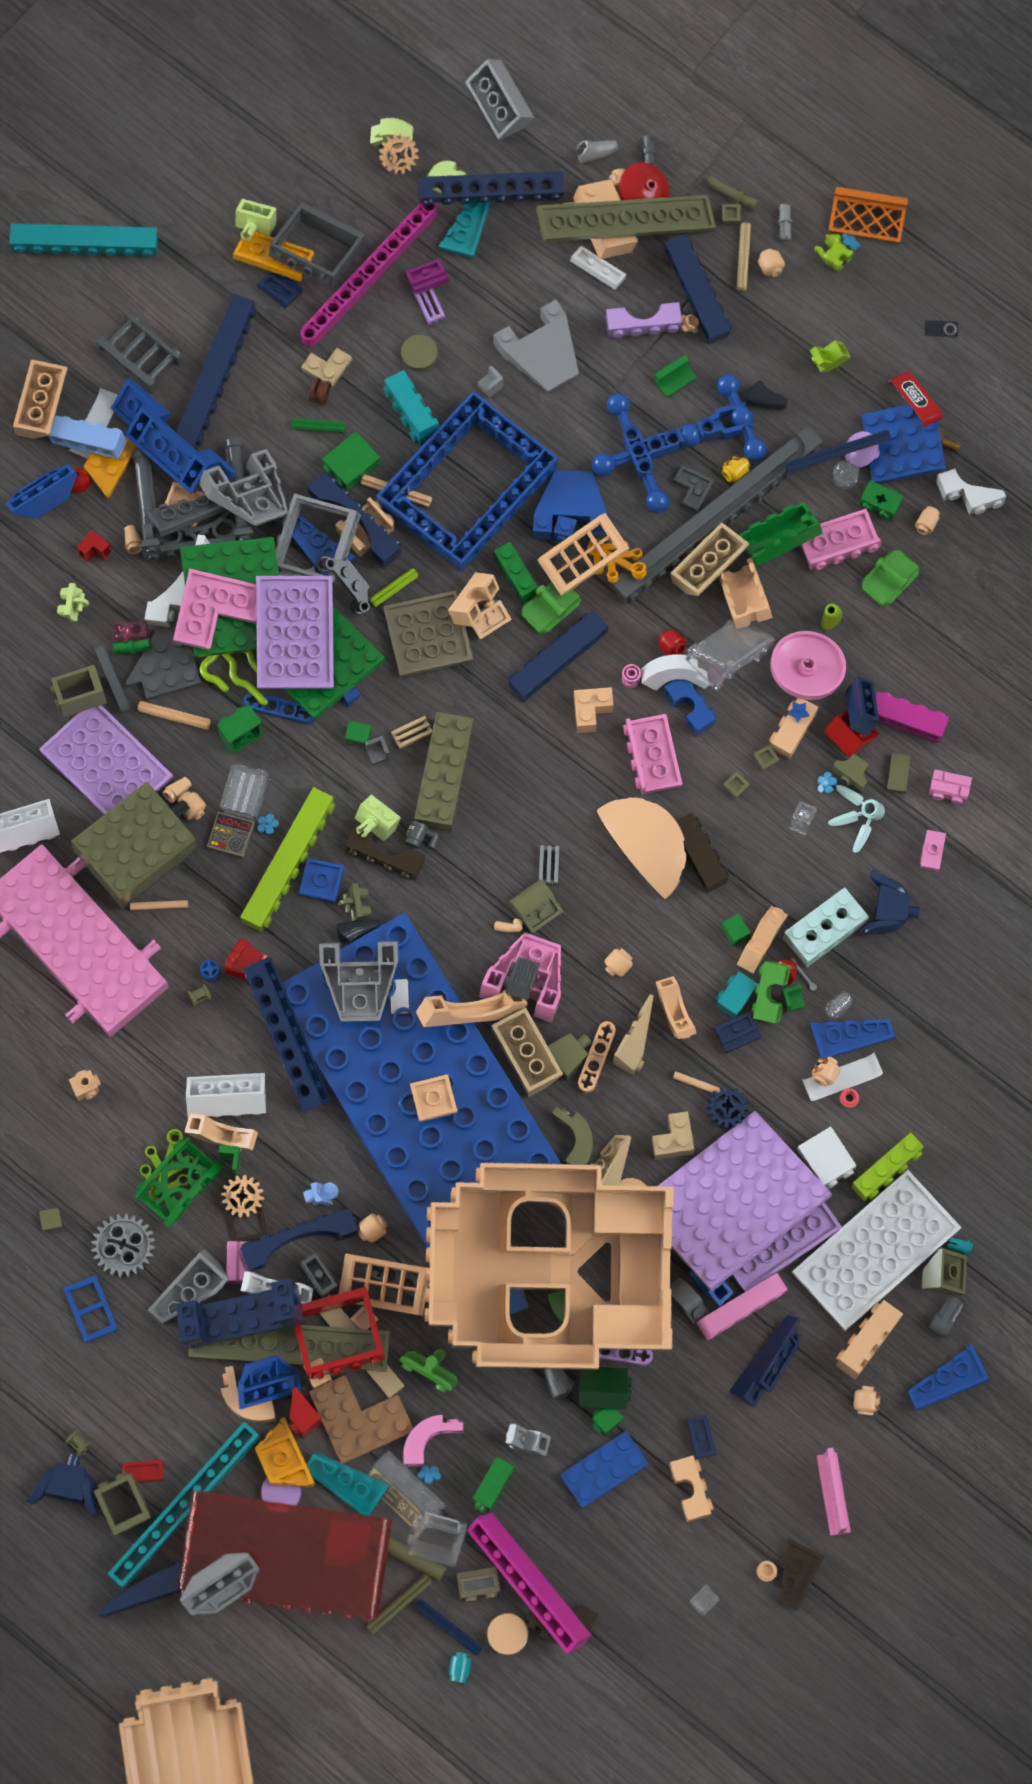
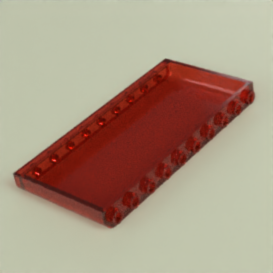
M192 1490L177 1588L181 1589V1593H184L193 1576L226 1554L249 1553L258 1565L259 1571L256 1574L251 1590L239 1597L241 1602L253 1603V1600H259L261 1605L273 1606V1603L282 1604V1608L287 1609L299 1606L302 1607V1611L313 1612L314 1609H320L322 1614L333 1615L334 1612H340L342 1617L354 1618V1615H361L363 1620L374 1621V1617H379L393 1519Z

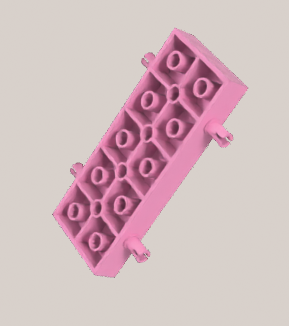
M41 844L0 878V916L3 918V921L0 923V938L10 929L13 930L75 998L78 1004L65 1014L72 1024L86 1012L109 1037H112L169 988L167 981L148 960L157 951L161 950V947L153 939L142 950H138L74 880V876L86 867L85 863L78 857L67 868H63Z

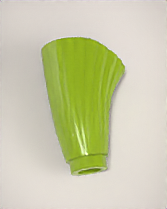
M831 603L824 609L821 619V627L823 629H833L843 618V612L838 605Z

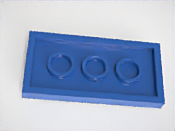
M625 1431L560 1474V1477L583 1509L646 1467L649 1463L628 1432Z

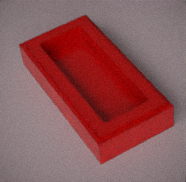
M163 1460L122 1463L123 1473H133L137 1483L164 1481Z

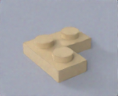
M336 348L326 362L311 353L301 366V370L314 378L322 379L324 382L326 380L330 381L331 388H333L352 361V356Z

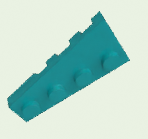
M489 200L487 203L471 201V203L465 204L454 225L447 232L443 242L440 243L439 250L474 259L492 200Z

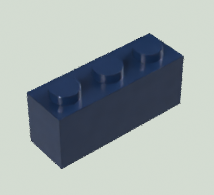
M857 676L845 691L850 727L856 733L867 736L879 722L873 682Z

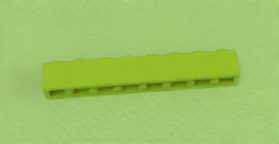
M315 787L312 788L240 917L242 923L260 932L264 928L267 929L269 927L273 911L277 912L279 909L282 895L285 896L288 893L291 879L297 877L300 863H304L307 859L309 847L314 846L318 831H322L326 824L325 818L328 814L331 815L335 808L333 796Z

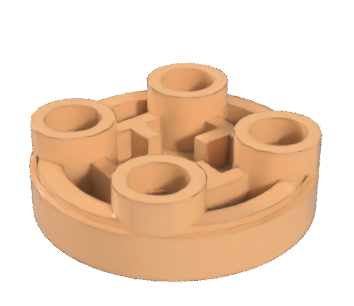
M514 1614L499 1615L489 1625L488 1641L490 1646L502 1655L516 1654L526 1645L528 1639L527 1626L520 1617Z

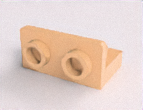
M492 599L483 604L485 607L480 609L481 615L472 627L478 639L484 638L512 620L501 600Z

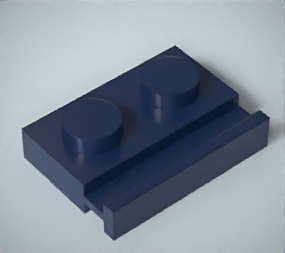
M274 272L266 275L258 283L260 290L285 308L303 292V288L288 277Z
M750 1012L714 1027L726 1054L762 1037Z

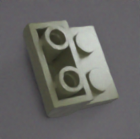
M542 880L536 881L508 901L530 933H534L564 912L554 898L552 891Z

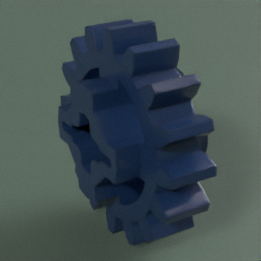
M728 1086L727 1090L724 1091L720 1087V1093L714 1090V1098H708L710 1103L706 1105V1108L711 1110L707 1112V1116H713L711 1122L717 1121V1127L724 1124L725 1129L728 1128V1125L734 1128L736 1122L741 1124V1118L745 1119L747 1117V1114L744 1112H747L749 1107L744 1105L748 1103V1100L742 1099L744 1093L737 1094V1088L731 1091L730 1086ZM725 1096L721 1102L717 1101L719 1098ZM727 1100H728V1105H729V1108H730V1110H729V1112H728V1115H727V1111H726V1108H725V1105H726V1103H727ZM717 1113H720L723 1118L719 1117ZM733 1114H738L737 1117L730 1119Z

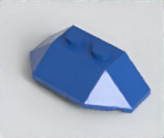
M68 464L48 471L16 491L5 504L15 515L38 518L45 515L52 508L61 505L63 501L69 498L77 474Z
M276 1355L245 1364L238 1386L239 1409H245L290 1395L295 1387L301 1391L300 1372Z

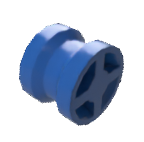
M206 960L201 964L200 972L205 981L214 982L219 978L220 969L216 961Z

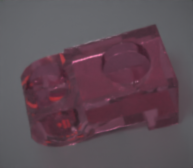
M146 621L113 624V640L116 642H127L130 639H149L150 627Z

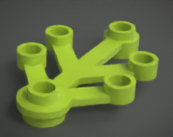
M177 1129L170 1130L167 1134L169 1147L166 1157L174 1150L173 1146L176 1142L172 1141L173 1136H178L183 1141V1135ZM148 1146L145 1149V1154L151 1159L155 1168H157L162 1162L157 1155L156 1148ZM150 1149L155 1151L153 1155H148ZM190 1156V1159L192 1160V1163H193V1162H194V1158H193L192 1156ZM144 1164L140 1167V1174L146 1180L152 1174V1169L149 1165ZM144 1168H148L149 1173L144 1174L142 1173V1170ZM183 1169L169 1171L168 1178ZM179 1175L177 1180L168 1184V1190L170 1191L180 1186H188V1181L184 1184L180 1183V1179L183 1177L187 1178V1175ZM151 1187L149 1196L157 1202L161 1197L153 1196L157 1189Z

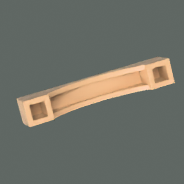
M506 990L496 996L467 1003L444 1001L442 996L425 997L416 1013L423 1027L502 1020L522 1010L528 1003L523 998L507 994Z

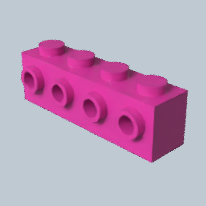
M877 692L876 702L879 722L937 743L941 742L949 720L945 713L928 710L924 705L911 704L910 701L904 698H894L887 692Z

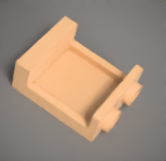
M368 498L367 504L362 507V510L365 513H370L375 519L374 522L378 526L382 525L389 535L394 531V519L391 515L385 514L382 511V506L378 501ZM340 520L335 524L336 531L340 536L346 521ZM358 523L351 548L361 557L371 549V545L364 529Z

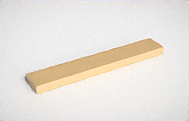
M341 1308L319 1313L330 1327L358 1329ZM388 1365L387 1372L367 1371L388 1398L393 1397L405 1387Z

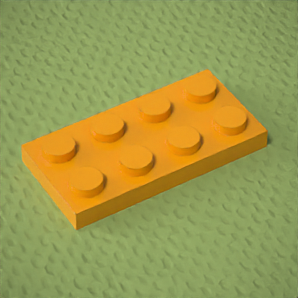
M255 231L250 241H247V238L246 240L241 238L233 253V259L300 282L302 281L304 274L268 256L269 246L274 237ZM285 242L282 246L310 262L314 258L315 251L289 242Z

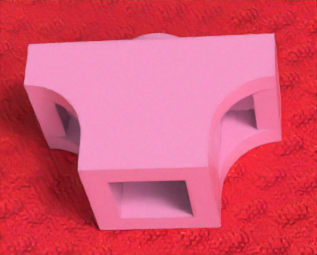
M927 830L921 854L920 868L934 871L940 870L946 833Z

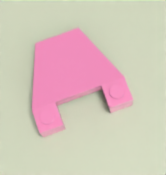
M524 933L505 955H502L498 962L488 969L481 985L479 997L487 999L502 993L503 989L507 990V986H504L507 975H511L509 970L512 962L516 963L518 957L532 960L536 963L539 962L538 975L529 998L537 1001L534 1017L552 1023L561 997V945Z

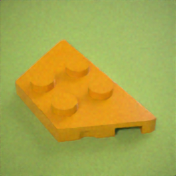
M126 436L127 442L119 459L91 453L84 465V470L91 476L93 482L100 488L107 499L111 496L131 462L132 452L138 449Z
M285 1417L279 1420L280 1423L255 1447V1452L271 1486L313 1487L315 1483Z

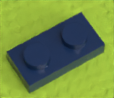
M707 1415L687 1419L696 1459L716 1455Z

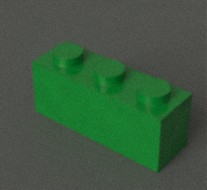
M511 542L495 549L494 560L521 604L527 602L536 595L535 591L538 586Z

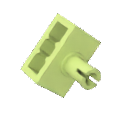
M242 199L236 209V227L243 229L240 234L242 239L246 240L247 238V241H250L255 231L270 236L276 226V208Z
M371 794L360 804L355 819L361 823L356 831L359 835L362 833L361 837H366L371 831L385 841L395 832L401 817Z

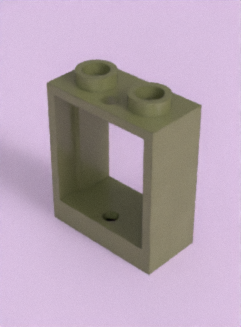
M95 665L51 678L53 686L50 689L53 698L57 697L54 700L57 710H62L64 717L107 703ZM92 681L93 691L63 700L60 691Z
M121 1473L115 1477L116 1481L109 1484L107 1480L97 1485L98 1489L94 1491L114 1535H118L153 1518L133 1473ZM128 1481L142 1513L116 1525L102 1493Z

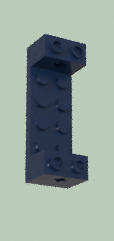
M289 1278L271 1282L272 1290L201 1305L196 1300L177 1303L176 1310L181 1343L189 1349L302 1325L304 1324L299 1286Z

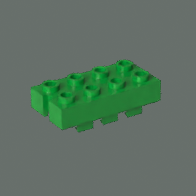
M805 502L795 507L790 505L782 509L783 513L779 515L774 513L766 517L767 521L763 523L758 521L750 525L749 530L739 534L740 537L749 543L745 551L753 559L756 567L823 534L820 523L811 514V510Z

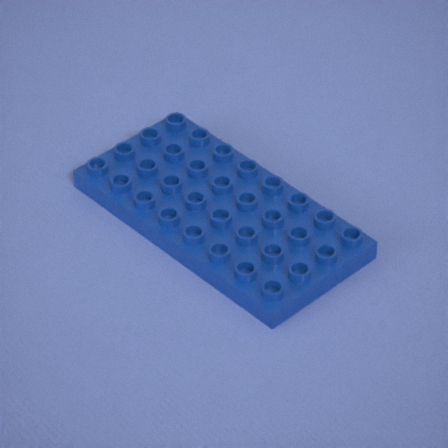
M404 912L340 949L341 962L378 961V942L398 941L399 962L392 981L393 989L391 992L389 991L380 1021L341 1022L320 962L282 984L321 1076L424 1245L430 1248V1242H426L427 1227H431V1221H427V1207H431V1202L451 1203V1189L455 1187L456 1183H479V1181H476V1168H480V1163L562 1164L474 1023L423 1027L416 1011L425 997L442 996L444 1001L461 1002ZM407 979L409 1008L402 1007L397 1009L394 1014H391L390 998L396 991L394 980ZM448 1074L458 1113L419 1122L410 1084Z

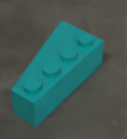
M403 370L385 379L383 390L387 397H391L394 410L401 414V421L404 427H408L411 431L409 434L414 443L417 442L419 447H421L439 428V422L436 418L433 419L429 407H425L420 393H414L416 388Z

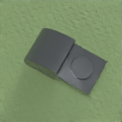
M680 1277L670 1284L672 1302L682 1309L693 1325L709 1313L702 1303L703 1300Z

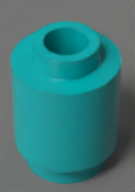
M456 1652V1656H451L450 1681L466 1683L471 1666V1658H468V1654Z

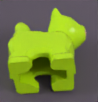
M826 234L824 242L831 248L824 252L821 247L816 246L814 251L818 252L827 265L839 272L844 267L842 265L844 262L841 259L848 263L852 259L854 252L852 250L849 251L841 243V236L839 234Z

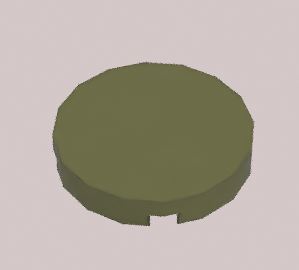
M414 335L403 343L401 358L408 368L424 371L435 364L437 346L430 337Z

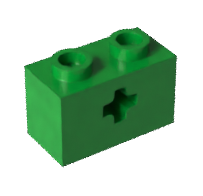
M870 480L860 499L859 506L862 509H867V512L878 514L884 520L889 519L893 521L904 496Z

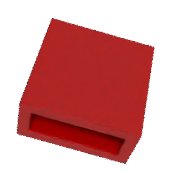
M92 530L77 546L79 556L86 562H89L95 554L105 561L112 553L110 544Z

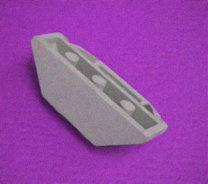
M249 1553L226 1554L191 1578L180 1601L191 1615L217 1613L251 1590L259 1567Z

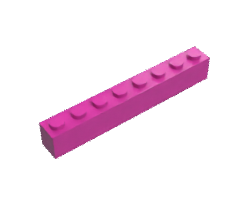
M490 1512L477 1517L467 1531L566 1654L582 1648L592 1636L494 1514Z

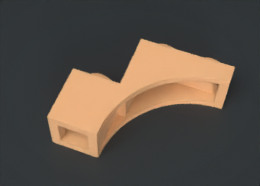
M771 906L760 920L751 940L746 945L737 963L738 966L753 974L755 973L772 941L786 921L788 914L777 907Z

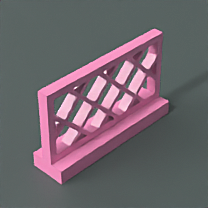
M828 1448L825 1454L817 1455V1463L830 1536L847 1534L851 1531L837 1453H834V1448Z

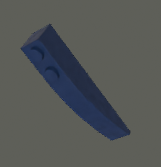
M200 1553L192 1557L193 1560L185 1562V1559L174 1562V1566L145 1578L115 1597L97 1612L98 1616L103 1618L185 1591L191 1578L212 1564L209 1555Z

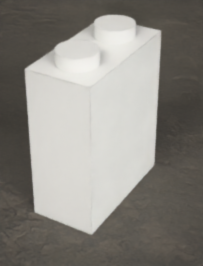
M832 1127L827 1128L797 1148V1152L806 1166L828 1189L837 1185V1180L844 1177V1179H847L854 1174L857 1165Z

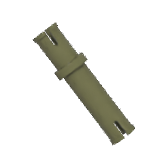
M712 175L708 179L706 186L735 200L737 204L745 205L753 211L757 208L759 200L749 196L745 191H740Z

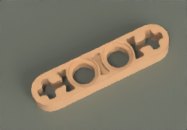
M611 1022L601 1023L595 1035L578 1081V1088L583 1093H591L597 1084L615 1036L616 1029ZM610 1027V1031L612 1033L607 1034V1041H605L604 1039H602L604 1035V1031L602 1029ZM603 1044L606 1050L603 1053H597L595 1046ZM595 1061L599 1064V1068L596 1071H591L588 1068V1064ZM588 1074L592 1075L590 1079L592 1086L584 1088V1084L581 1082H586Z

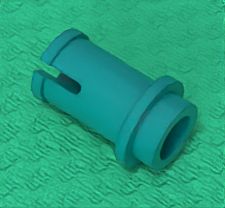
M950 1237L949 1242L956 1243L957 1245L948 1244L947 1249L965 1253L964 1255H971L973 1243L970 1240L967 1242Z

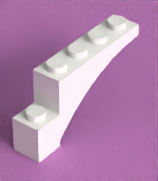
M198 535L195 545L210 544L205 535ZM183 572L163 594L152 602L148 601L145 613V621L148 625L170 627L171 622L174 621L175 611L173 610L180 611L185 590Z

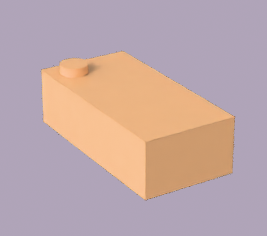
M611 179L579 186L573 196L575 203L620 200ZM636 236L591 239L599 259L631 253L638 242Z

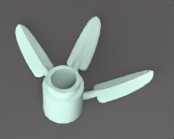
M837 785L836 790L842 796L857 806L862 804V812L852 811L831 819L828 824L830 826L849 824L857 821L858 816L861 815L868 818L866 825L863 824L854 843L853 852L857 853L861 850L871 832V827L869 826L871 820H880L884 816L885 809L880 802L873 799L864 802V798L845 786Z

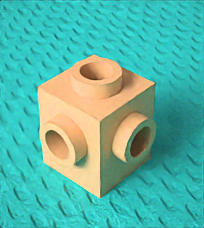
M82 1070L76 1073L75 1077L69 1079L78 1101L84 1098L86 1100L91 1099L97 1095L96 1093L100 1092L98 1086L101 1083L97 1074L92 1075L91 1070Z

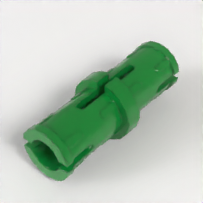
M150 638L144 640L130 639L127 642L113 643L115 655L122 653L136 654L139 651L152 650Z

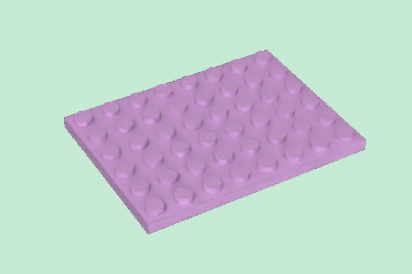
M756 1111L752 1112L742 1120L741 1124L738 1123L657 1186L674 1187L672 1249L710 1291L832 1196V1193Z

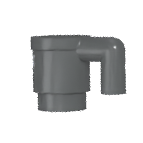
M411 821L404 843L409 847L418 849L426 835L431 837L427 847L435 849L439 833L429 829L428 826L421 822Z

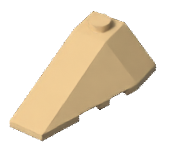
M651 994L641 1008L638 1020L632 1023L629 1033L625 1035L614 1055L613 1065L631 1075H634L636 1071L640 1072L644 1064L642 1059L653 1003V995Z

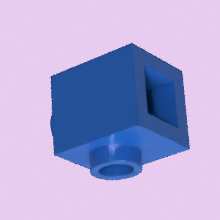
M558 516L553 541L561 543L573 535L576 531L577 520Z

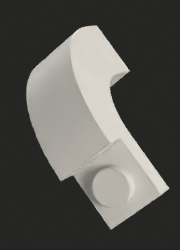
M667 655L652 660L641 669L642 684L656 691L665 683L676 679L688 680L704 689L709 686L708 671L699 666V659L695 657Z
M245 1272L241 1291L254 1294L272 1290L271 1282L276 1280L268 1279L252 1272ZM296 1283L299 1286L301 1304L311 1302L314 1288Z

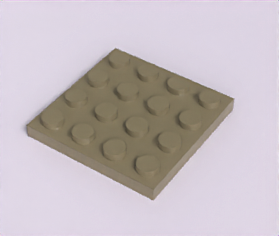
M456 590L383 606L400 678L473 662L466 628L464 625L454 624L448 611L458 597Z

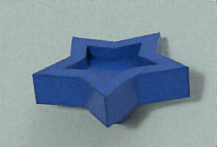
M794 701L792 709L787 713V715L795 717L797 723L801 718L810 716L805 710L806 703L797 704Z

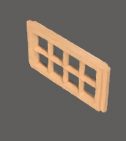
M604 513L542 555L538 562L560 595L563 596L626 553L629 547L606 513ZM601 525L608 536L597 542L590 531ZM587 534L594 545L583 551L577 540ZM610 538L617 550L607 556L600 545ZM574 544L580 555L570 561L564 549ZM597 548L603 560L593 565L586 554ZM558 553L562 555L567 563L559 570L555 568L550 560ZM583 557L590 569L580 575L573 563ZM570 567L576 578L566 584L559 573Z
M346 1253L339 1294L351 1291L352 1281L365 1283L364 1287H367V1291L369 1284L382 1286L379 1301L370 1299L372 1307L423 1316L425 1289L428 1288L429 1283L425 1282L427 1267ZM355 1262L368 1264L366 1279L353 1277ZM372 1265L385 1267L382 1282L370 1280ZM389 1268L402 1270L399 1285L387 1283ZM406 1271L419 1273L416 1288L404 1286ZM386 1287L398 1289L396 1304L384 1302ZM403 1290L415 1292L413 1307L401 1305ZM364 1301L356 1303L359 1305H365Z

